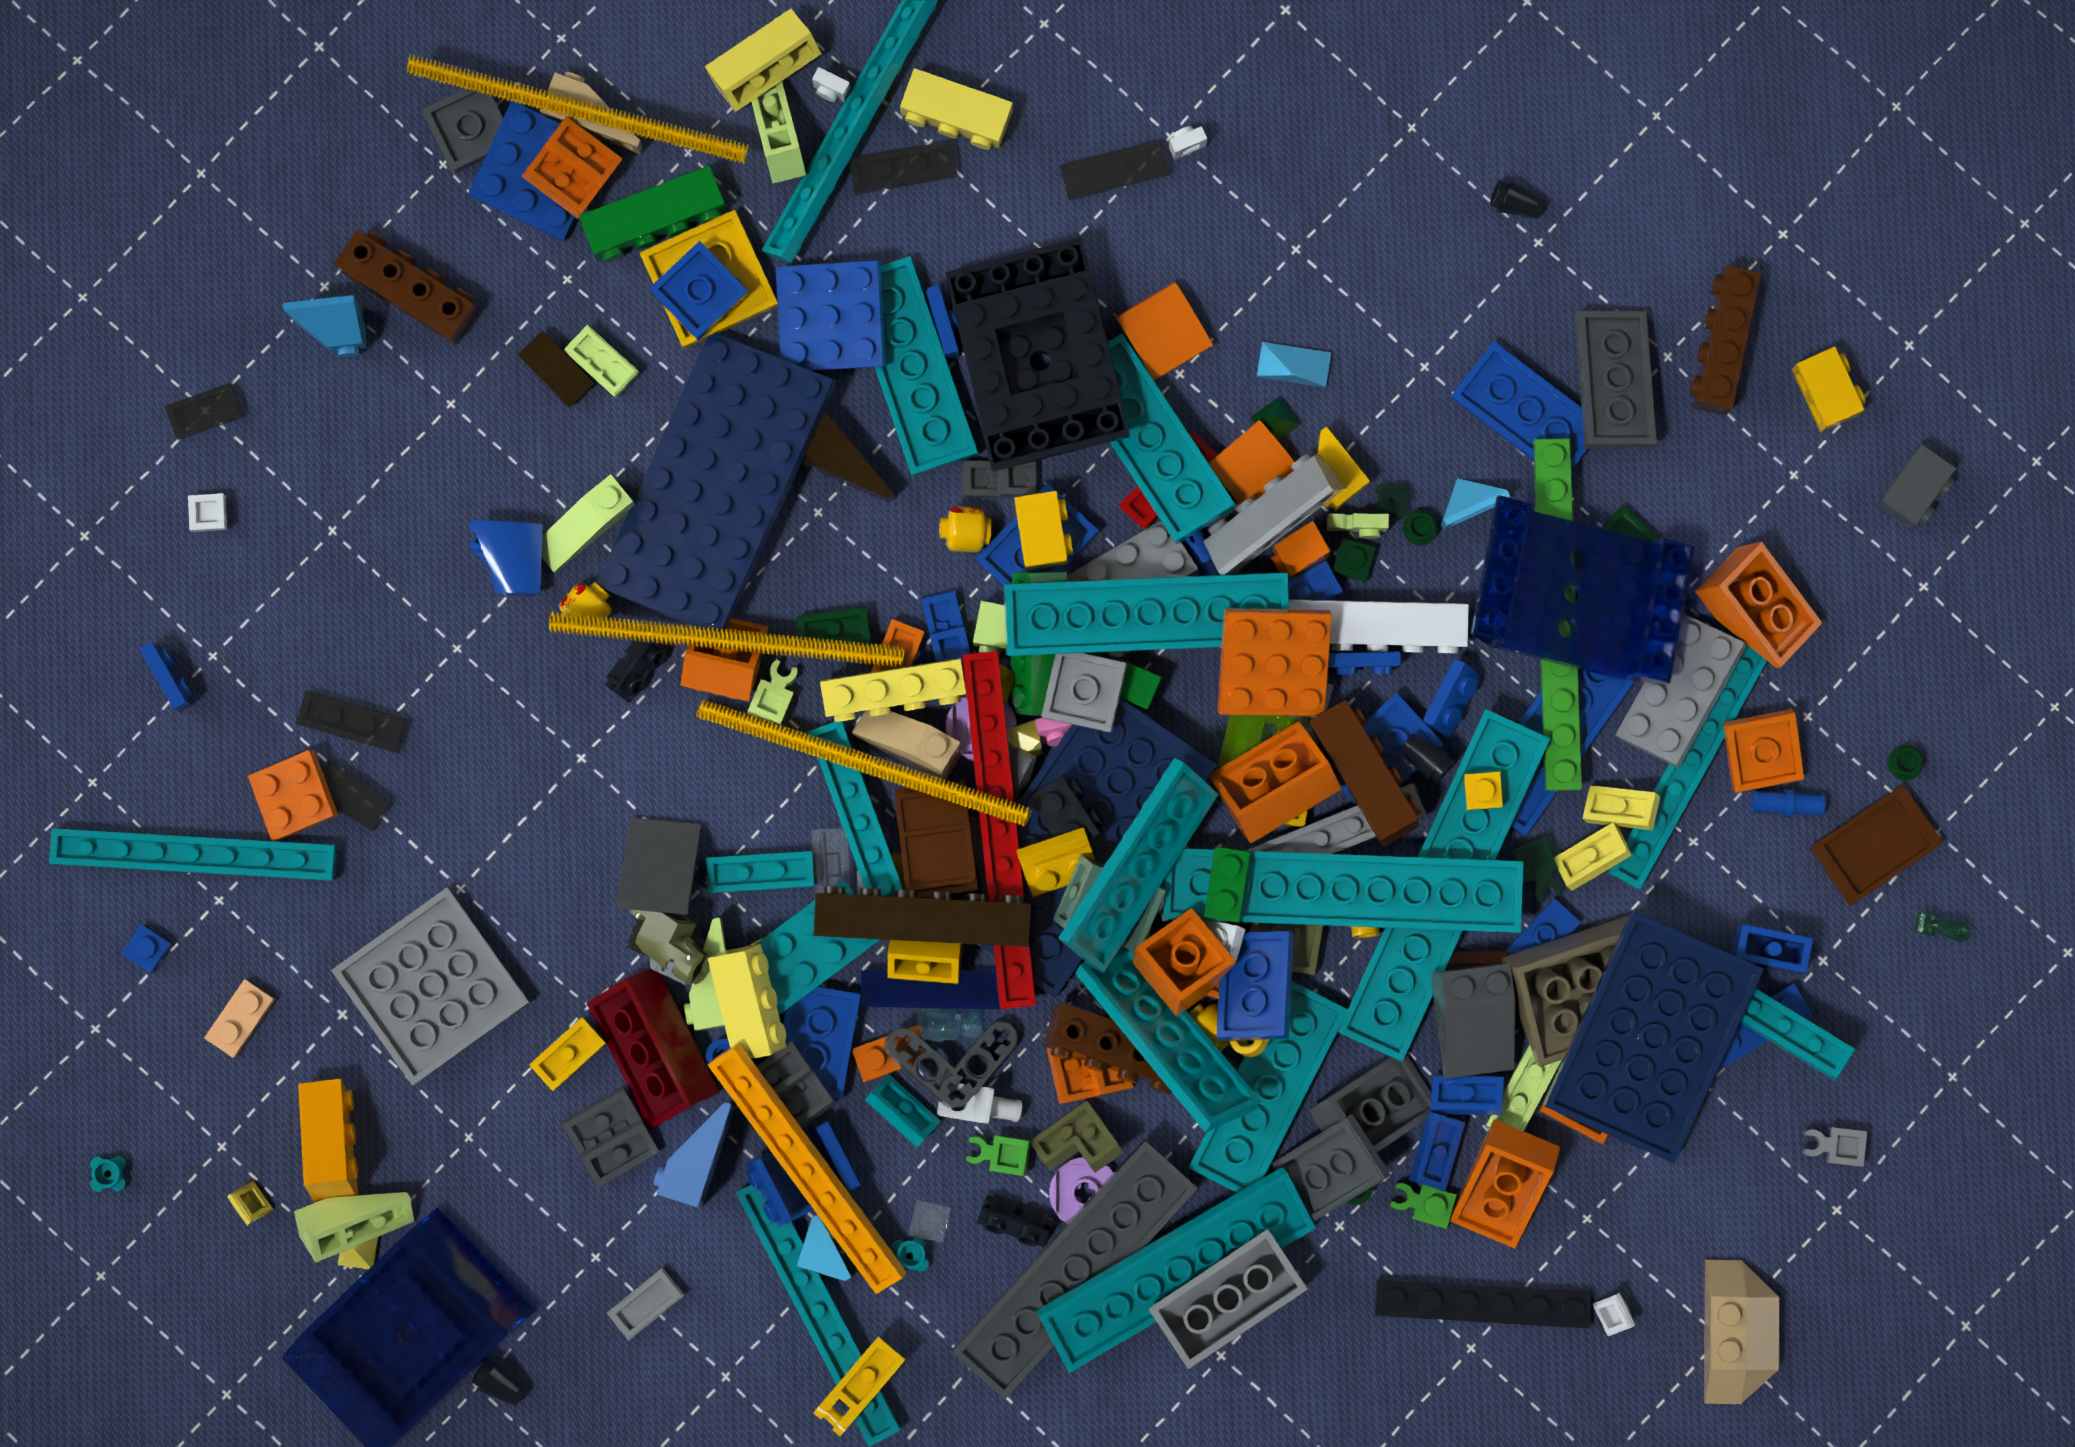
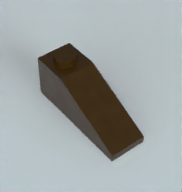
M827 413L823 415L804 455L802 464L806 468L813 465L818 472L890 503L894 500L892 491Z

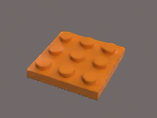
M1224 608L1217 706L1219 715L1318 716L1324 713L1332 620L1330 610Z

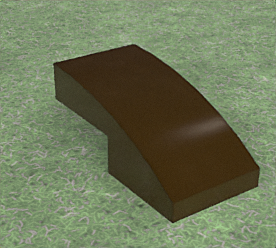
M541 331L517 354L569 408L594 384L544 331Z

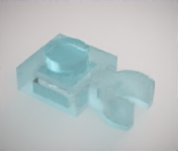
M918 1008L917 1022L922 1040L942 1042L944 1040H957V1035H963L968 1038H979L981 1036L982 1024L978 1023V1012L968 1011L960 1015L955 1014L954 1009Z

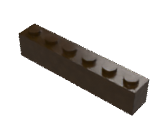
M824 886V893L815 894L813 936L1029 947L1031 904L1024 903V896L1003 895V902L988 901L989 894L967 893V900H953V892L931 891V898H917V891L896 890L895 897L881 896V889L860 888V895L845 894L846 887Z

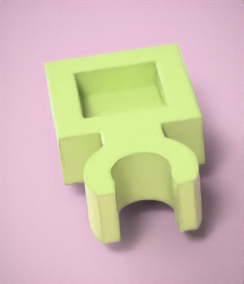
M1353 513V515L1328 514L1327 531L1359 532L1360 538H1380V533H1386L1389 528V514Z
M775 660L770 669L771 683L760 680L747 714L753 715L755 718H761L763 721L764 719L767 722L770 721V724L774 722L776 725L777 723L778 727H780L794 692L785 689V687L790 686L795 681L797 668L793 667L788 676L782 677L777 672L780 661Z

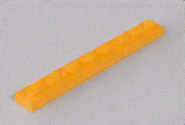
M737 1043L714 1058L708 1064L709 1068L875 1294L901 1280L907 1271L742 1046Z

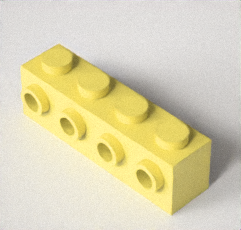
M961 658L820 681L825 716H834L835 722L856 719L855 712L869 710L870 716L891 713V706L903 704L905 711L926 708L925 701L939 699L940 705L961 702L960 695L967 694Z

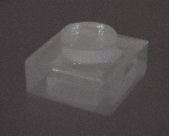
M916 1200L908 1235L943 1243L951 1208Z

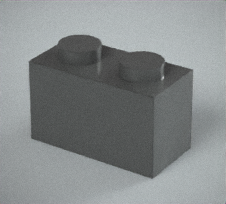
M1921 444L1913 451L1875 506L1909 530L1916 526L1917 523L1923 526L1935 510L1930 505L1936 496L1939 495L1943 498L1954 484L1955 480L1951 478V475L1956 468Z

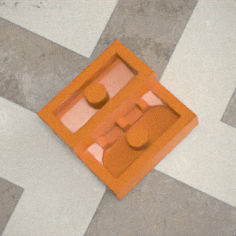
M566 116L521 177L578 219L579 215L583 213L619 165L622 158Z
M1176 282L1169 284L1115 316L1129 345L1135 350L1153 381L1213 346Z
M1260 420L1208 463L1237 506L1250 497H1253L1256 501L1266 493L1263 487L1279 475L1284 479L1294 471L1291 468L1294 460Z
M1047 1048L1059 1105L1134 1088L1133 1083L1117 1078V1071L1105 1068L1104 1072L1095 1071L1084 1066L1085 1060L1073 1056L1071 1061L1063 1060L1052 1056V1049Z

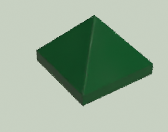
M1279 397L1251 417L1254 423L1260 420L1277 441L1300 425Z

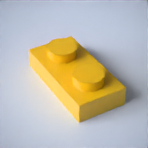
M581 1017L531 1062L529 1066L554 1092L607 1043Z

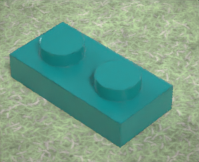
M890 1074L865 1099L867 1103L917 1148L941 1123L939 1118Z

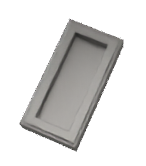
M662 1267L609 1310L607 1315L627 1340L630 1341L684 1297L685 1294Z

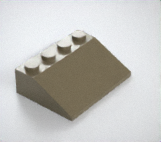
M1629 916L1501 958L1502 963L1511 964L1515 1007L1539 1067L1564 1059Z

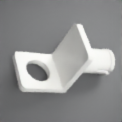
M958 1083L954 1086L948 1084L949 1095L955 1090H960L964 1084ZM980 1087L962 1110L953 1111L939 1102L937 1114L943 1117L985 1124L989 1123L990 1117L1018 1122L1021 1116L1022 1102L1021 1100L993 1096L994 1088Z

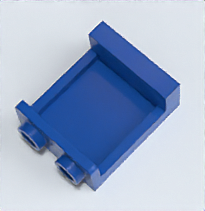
M828 1122L806 1133L848 1192L860 1186ZM771 1151L746 1164L748 1168L746 1172L748 1181L755 1191H760L765 1201L763 1203L764 1212L770 1222H776L778 1228L814 1210Z

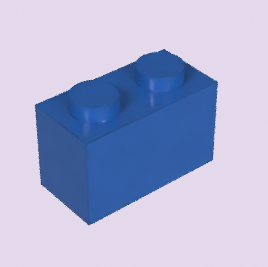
M1742 924L1736 926L1731 954L1762 968L1802 975L1807 973L1813 938Z

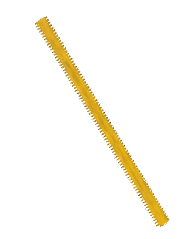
M411 54L409 56L407 73L410 72V75L414 74V76L418 75V77L422 76V78L435 79L436 82L439 80L440 83L443 82L444 84L448 82V85L452 84V86L456 85V87L460 86V88L473 89L474 92L486 93V95L490 94V96L494 95V97L498 96V98L502 97L503 100L507 98V101L511 100V102L515 101V103L519 102V104L523 103V105L536 106L537 109H545V111L549 110V112L553 111V113L557 112V114L561 113V115L566 114L570 118L574 117V119L578 118V120L582 119V121L587 120V122L599 123L600 126L604 124V127L608 126V128L612 127V129L616 128V130L620 129V131H629V133L634 135L646 136V138L650 137V139L654 138V140L658 139V141L663 140L667 144L671 143V145L675 144V146L679 145V147L692 148L693 151L696 149L697 152L701 151V153L705 152V154L709 153V155L713 154V156L717 155V157H726V159L734 160V162L739 161V163L743 162L744 164L746 161L749 144L744 147V143L740 146V142L736 145V141L732 144L731 139L727 143V138L723 142V137L719 140V136L715 139V135L711 138V134L706 137V133L702 136V132H700V135H698L697 130L694 134L693 129L690 133L689 128L686 132L685 127L681 130V126L677 129V125L673 128V124L668 127V123L664 126V122H662L660 125V120L656 124V119L651 122V118L649 121H647V117L643 120V116L639 119V115L635 118L634 113L630 117V112L627 116L626 111L622 114V110L618 113V109L613 112V108L609 111V107L605 110V106L601 109L600 104L597 108L596 103L593 107L592 102L589 106L588 101L584 104V100L580 103V99L575 102V98L571 101V97H569V100H567V95L563 99V94L559 98L558 93L554 96V92L552 95H550V91L546 94V90L542 93V89L538 92L537 87L533 91V86L530 90L529 85H527V88H525V84L521 87V83L516 86V82L514 85H512V81L508 84L507 79L506 83H504L503 78L500 82L499 77L496 81L495 76L492 80L491 75H489V78H487V74L483 77V73L480 76L478 72L474 75V71L470 74V69L466 73V68H464V71H462V67L457 70V66L455 69H453V65L449 68V64L445 67L444 62L441 66L440 61L436 65V60L433 64L432 59L429 63L428 58L424 61V57L420 60L419 56L417 59H415V55H413V58H411Z
M552 612L549 618V631L551 633L553 629L555 633H557V630L561 633L563 629L564 634L567 631L568 634L572 632L574 635L576 632L579 635L580 632L583 636L585 632L586 636L589 633L591 637L593 633L595 637H597V634L601 637L603 633L604 638L606 635L610 638L612 634L613 639L616 635L617 639L620 636L623 640L625 636L626 640L629 637L631 641L633 637L635 641H637V638L641 641L643 637L644 642L646 639L650 642L652 638L653 643L656 639L657 643L660 640L662 644L665 640L666 644L669 641L671 645L673 641L675 645L677 642L681 645L683 641L684 646L686 642L688 646L692 643V647H694L695 643L697 647L700 644L701 648H703L704 644L706 648L709 645L710 649H712L713 645L714 649H716L718 645L720 650L723 645V650L727 646L728 650L731 647L732 651H734L736 647V651H739L740 648L741 652H743L745 648V652H747L749 648L750 653H752V649H754V653L758 649V653H761L762 650L763 654H765L767 650V654L771 651L772 655H774L775 651L776 655H778L780 651L781 656H783V652H785V656L789 652L790 657L792 653L794 657H796L797 653L798 657H800L802 653L803 658H805L806 654L807 658H809L811 654L812 659L814 655L816 659L820 655L821 660L823 656L825 660L829 656L830 661L832 657L834 661H836V657H838V661L842 657L843 662L845 658L847 662L851 658L852 663L854 659L856 663L860 659V664H862L863 660L866 664L868 660L870 665L871 661H873V665H875L876 661L880 665L882 661V666H884L885 662L888 666L890 662L891 667H893V663H895V667L899 663L900 668L904 658V648L901 647L899 650V646L895 649V646L890 648L889 645L886 648V645L882 647L880 644L877 647V644H875L873 647V644L868 646V643H866L864 646V643L860 645L859 642L856 645L853 642L851 645V641L848 644L844 641L842 644L841 640L839 643L837 640L834 643L831 640L829 643V639L825 642L822 639L820 642V638L817 641L813 638L811 641V637L807 641V637H804L802 640V637L798 639V636H796L794 639L793 636L789 638V635H787L785 638V635H782L780 638V634L776 638V634L771 636L770 633L767 636V633H765L763 636L762 632L760 635L756 632L754 636V632L749 634V631H747L745 634V631L741 633L739 630L736 633V630H734L732 633V629L729 632L725 629L723 633L722 628L719 632L718 628L715 631L714 628H711L710 631L709 627L706 630L703 627L701 630V626L698 629L694 626L692 630V625L689 628L685 625L683 628L681 624L679 628L678 624L675 627L672 624L670 627V623L667 626L663 623L661 627V622L658 625L654 622L652 625V621H650L648 625L647 621L643 624L642 620L640 624L638 620L635 623L632 620L630 624V619L627 622L623 619L621 623V618L618 621L614 618L612 622V617L608 621L607 617L603 620V616H601L600 620L599 616L596 619L592 616L590 620V615L587 618L583 615L581 619V614L578 615V618L574 614L572 618V613L569 614V617L565 613L563 617V612H561L560 616L558 612H556V615Z
M703 699L696 713V717L699 716L700 719L711 720L712 723H719V725L727 726V728L731 727V729L736 731H743L748 733V735L752 733V736H760V739L772 740V743H780L781 746L792 747L793 750H800V752L808 753V755H817V758L821 756V759H829V762H837L838 765H845V767L853 768V770L861 771L862 773L874 774V777H882L883 780H890V782L907 786V788H915L919 792L923 791V793L931 794V796L939 797L940 799H948L952 803L956 802V804L964 805V807L972 808L973 810H981L985 814L989 813V815L1006 819V821L1010 820V822L1018 823V825L1025 826L1032 813V810L1029 811L1028 807L1025 810L1024 805L1022 808H1020V804L1016 807L1017 804L1014 803L1012 805V801H1010V804H1008V800L1004 803L1003 798L1000 802L999 797L997 800H995V796L991 799V794L989 797H987V793L983 796L981 791L979 795V790L976 793L974 789L970 792V787L967 791L966 786L964 789H962V785L958 788V783H956V786H954V782L950 785L948 780L946 784V779L943 782L941 778L937 781V776L934 780L933 775L931 778H929V774L925 777L926 774L924 772L923 775H921V771L917 774V770L913 773L912 768L910 771L908 767L904 770L905 767L903 766L901 769L900 764L898 767H896V763L892 766L893 763L890 762L889 765L888 760H886V763H884V759L880 762L879 757L878 760H876V756L872 759L870 755L868 758L867 753L865 756L863 752L859 755L860 752L857 751L856 754L855 749L853 752H851V748L847 751L848 748L846 746L845 749H843V745L839 748V744L835 747L836 744L834 742L832 745L831 741L827 744V740L823 743L822 738L819 741L818 737L815 740V737L812 736L811 739L810 734L808 737L806 733L802 736L803 733L800 732L799 735L798 730H796V733H794V729L790 732L791 729L789 727L788 730H786V726L783 728L782 725L778 728L779 725L777 723L775 725L772 722L770 725V721L767 722L764 719L762 722L763 719L757 717L754 720L753 715L748 714L746 717V714L743 713L742 716L741 711L738 714L737 710L734 713V710L731 709L730 712L729 707L726 710V707L723 706L722 709L721 705L718 707V704L715 703L714 706L713 702L710 704L707 700L706 703L705 699Z

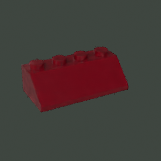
M650 968L635 974L586 1003L650 1130L720 1093L659 972Z

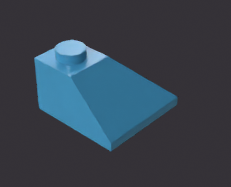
M354 295L283 303V310L295 324L329 351L338 353V357L359 355V350L368 349L364 308Z

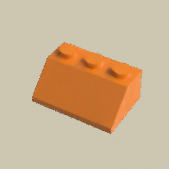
M1299 721L1215 770L1209 776L1235 823L1250 844L1342 790L1330 763Z

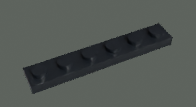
M1376 1280L1375 1316L1590 1329L1591 1292Z

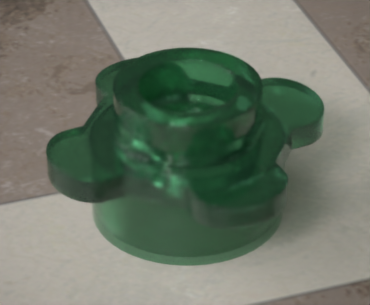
M1381 483L1376 487L1375 492L1378 495V504L1374 508L1375 514L1394 515L1398 519H1403L1408 515L1409 509L1406 506L1407 497L1410 495L1408 486L1404 484L1388 486L1386 483ZM1394 498L1396 502L1394 504H1390L1389 499Z

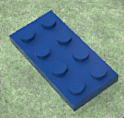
M1494 341L1450 397V399L1533 462V441L1535 439H1570L1571 470L1587 450L1584 447L1582 408Z

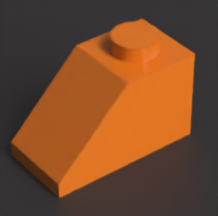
M1314 521L1274 545L1272 549L1274 556L1270 557L1277 573L1286 572L1288 573V580H1291L1326 561L1330 550Z

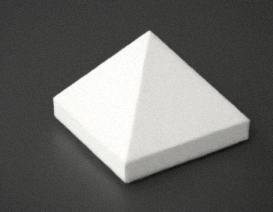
M1620 1293L1592 1304L1608 1336L1635 1326L1629 1307Z

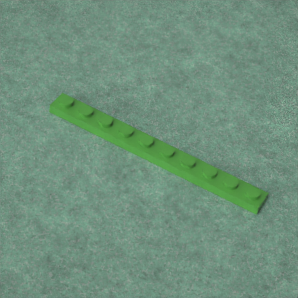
M1535 439L1533 441L1542 729L1543 735L1550 738L1543 754L1545 792L1582 790L1570 439Z

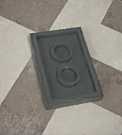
M631 818L616 907L620 909L688 915L701 836V824Z
M1353 1114L1272 1163L1276 1170L1283 1167L1287 1171L1312 1222L1391 1175Z

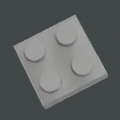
M1084 653L1056 654L1041 717L1112 733L1128 664Z

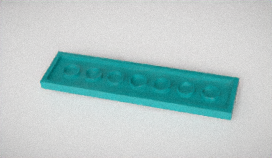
M1288 573L1004 584L1006 656L1222 647L1224 608L1289 609Z
M1281 1167L1035 1312L1068 1372L1071 1373L1156 1323L1148 1308L1268 1229L1282 1249L1316 1228L1287 1171Z

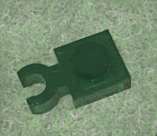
M1545 837L1511 850L1515 861H1523L1524 884L1532 880L1535 881L1534 896L1539 904L1545 902L1542 890L1546 886L1554 889L1556 897L1562 895L1561 885L1556 880L1551 879L1549 874L1557 871L1558 867Z

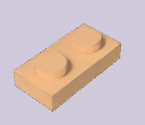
M244 979L204 1039L232 1058H236L276 999Z

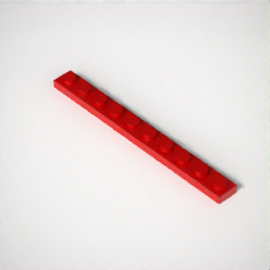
M999 651L962 655L977 790H979V795L982 791L983 796H985V793L988 794L987 797L991 794V799H993V796L996 797L995 800L999 797L1001 802L1003 798L1004 803L1008 800V804L1012 801V805H1014ZM980 810V825L989 894L988 900L991 902H1003V895L1024 896L1025 903L1022 866L1016 850L1020 849L1017 823L997 818V816L994 817L989 815V813L985 814V812ZM1030 942L1029 947L993 945L1000 1009L1036 1006Z

